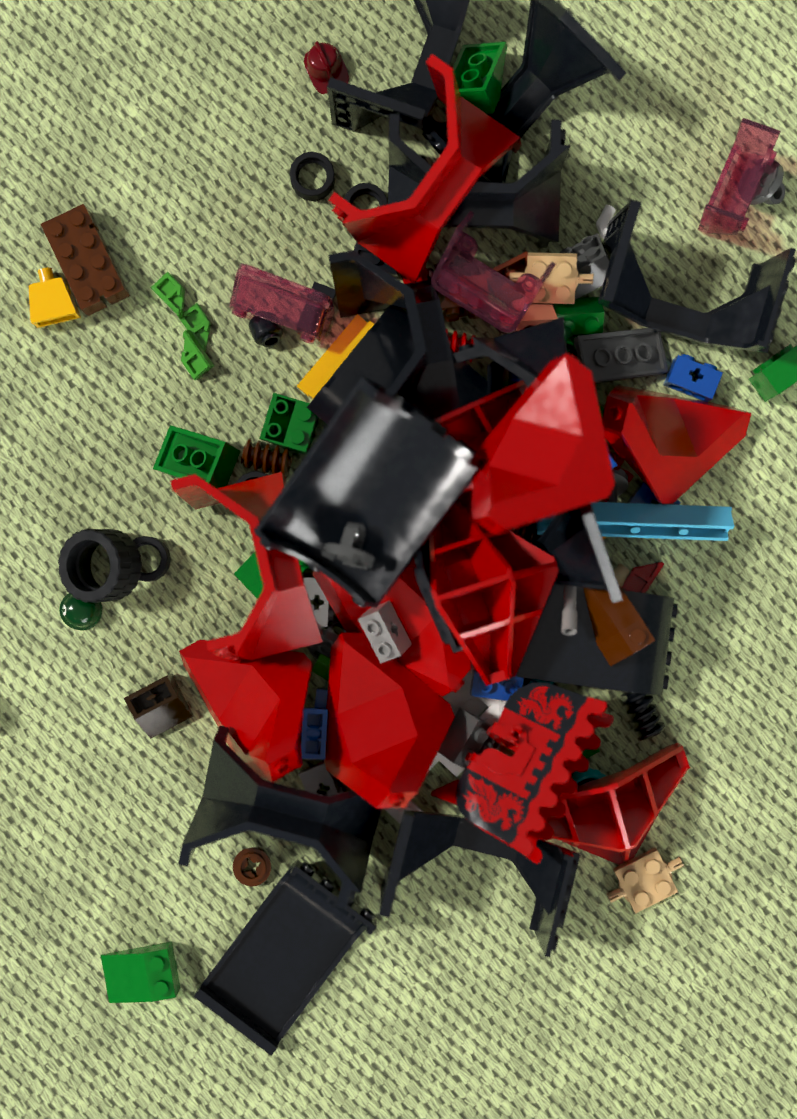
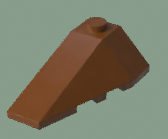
M620 585L619 589L623 600L614 603L611 600L609 591L583 587L597 646L610 666L655 641Z

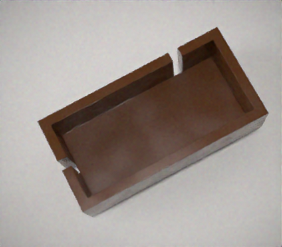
M84 204L40 224L81 310L87 316L107 307L100 298L102 296L111 305L130 296L106 243L99 233L95 220Z

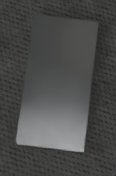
M641 328L581 335L573 338L577 359L592 372L594 384L669 373L661 331Z

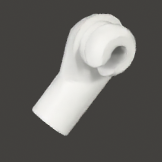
M605 205L596 222L597 230L602 239L605 238L609 221L616 211L610 205Z

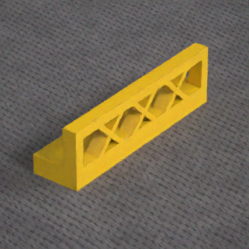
M357 314L300 381L297 388L313 400L365 334L374 326V323L365 321Z

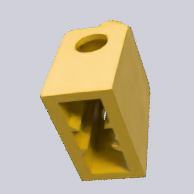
M52 268L39 269L40 282L29 285L31 323L39 328L81 318L68 283L61 277L54 278Z

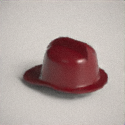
M315 42L310 51L305 54L304 65L317 92L326 94L328 93L327 85L330 77L345 83L349 82L348 70L340 52L335 46L329 43Z

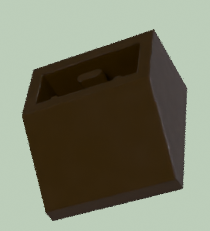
M173 674L167 675L124 698L134 720L150 739L194 716Z

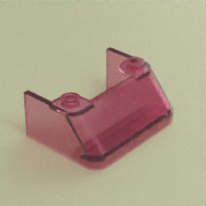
M745 118L742 119L722 173L709 203L704 208L698 231L706 234L737 235L739 231L744 232L749 220L745 215L766 165L772 166L777 151L773 149L781 132L780 130Z
M470 211L456 228L431 278L432 286L442 295L500 331L511 333L520 324L556 263L551 261L540 279L533 274L526 273L521 275L517 282L514 283L474 258L478 251V244L472 236L465 233L475 214Z
M240 263L236 272L229 304L232 314L243 319L253 314L295 330L301 335L300 340L309 344H313L315 341L317 346L322 348L335 314L332 298L319 291Z

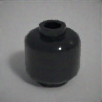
M260 310L249 321V330L258 345L272 347L279 343L283 335V328L274 312Z

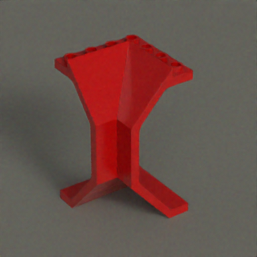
M433 54L426 61L438 99L447 106L448 144L412 196L405 201L368 210L357 209L335 192L328 200L334 207L332 212L343 222L342 225L345 226L358 244L414 284L418 278L424 281L428 276L429 272L426 269V263L443 227L479 177L508 151L512 150L514 153H517L522 146L519 136L461 97L453 68Z
M283 472L217 489L196 474L170 480L172 491L193 509L196 510L221 503L249 524L262 577L263 591L242 629L236 634L206 641L208 652L222 656V658H227V660H232V662L243 659L251 661L322 643V627L316 620L304 583L299 559L275 549L269 550L260 543L261 539L253 532L287 484Z

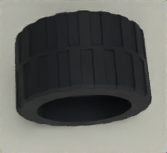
M81 530L68 538L60 551L58 571L61 582L69 594L73 595L77 600H82V602L94 603L123 599L132 593L141 577L142 562L140 551H138L137 545L131 540V537L119 530ZM99 545L104 547L110 559V573L102 587L95 581L91 572V558Z

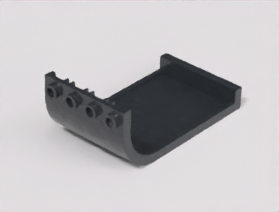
M554 584L515 677L632 693L662 695L663 689L667 690L669 675H665L666 665L670 666L672 651H668V645L674 639L675 628L671 627L672 618H676L678 604L674 603V598L623 590L655 641L610 666L597 646L583 587L576 586L577 633L565 635L561 632L564 585Z
M298 859L281 877L194 995L197 1000L271 1056L278 1048L281 1039L356 939L366 929V932L371 935L377 927V919L374 913L365 907L361 908L355 903V899L348 900L346 909L336 907L340 893L335 888L336 885L328 878H322L315 873L316 870L310 864L302 863Z

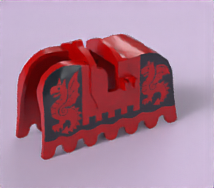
M530 683L518 688L506 702L498 723L494 722L486 731L487 735L515 753L513 757H510L497 749L488 748L481 755L476 753L467 754L465 760L470 762V764L462 774L456 789L457 806L464 818L485 833L517 850L535 864H539L543 853L537 847V841L539 839L550 840L555 834L554 828L548 823V819L552 816L560 818L566 814L567 809L560 801V796L562 794L573 795L577 792L578 785L572 779V773L575 771L586 772L590 764L583 756V752L586 749L597 750L601 745L600 738L594 733L595 729L598 727L608 728L614 721L612 715L604 713L607 709V702L580 695L550 683Z

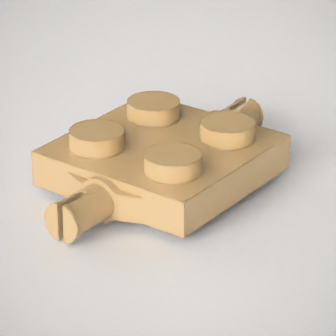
M528 253L525 272H510V282H524L526 303L574 304L575 291L578 284H593V273L579 274L577 253Z
M653 848L613 868L618 879L619 888L606 893L611 903L624 897L636 914L678 892L672 880L671 872L684 867L679 857L666 864L658 850Z

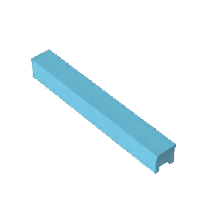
M612 502L591 503L602 537L728 541V532L734 528L731 513L732 507ZM557 514L536 520L537 534L542 535Z

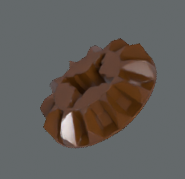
M255 847L243 849L236 855L233 861L234 876L240 883L246 886H258L265 882L272 868L270 857L267 856L264 850ZM248 858L253 863L261 862L256 867V874L252 870L243 871L249 864Z

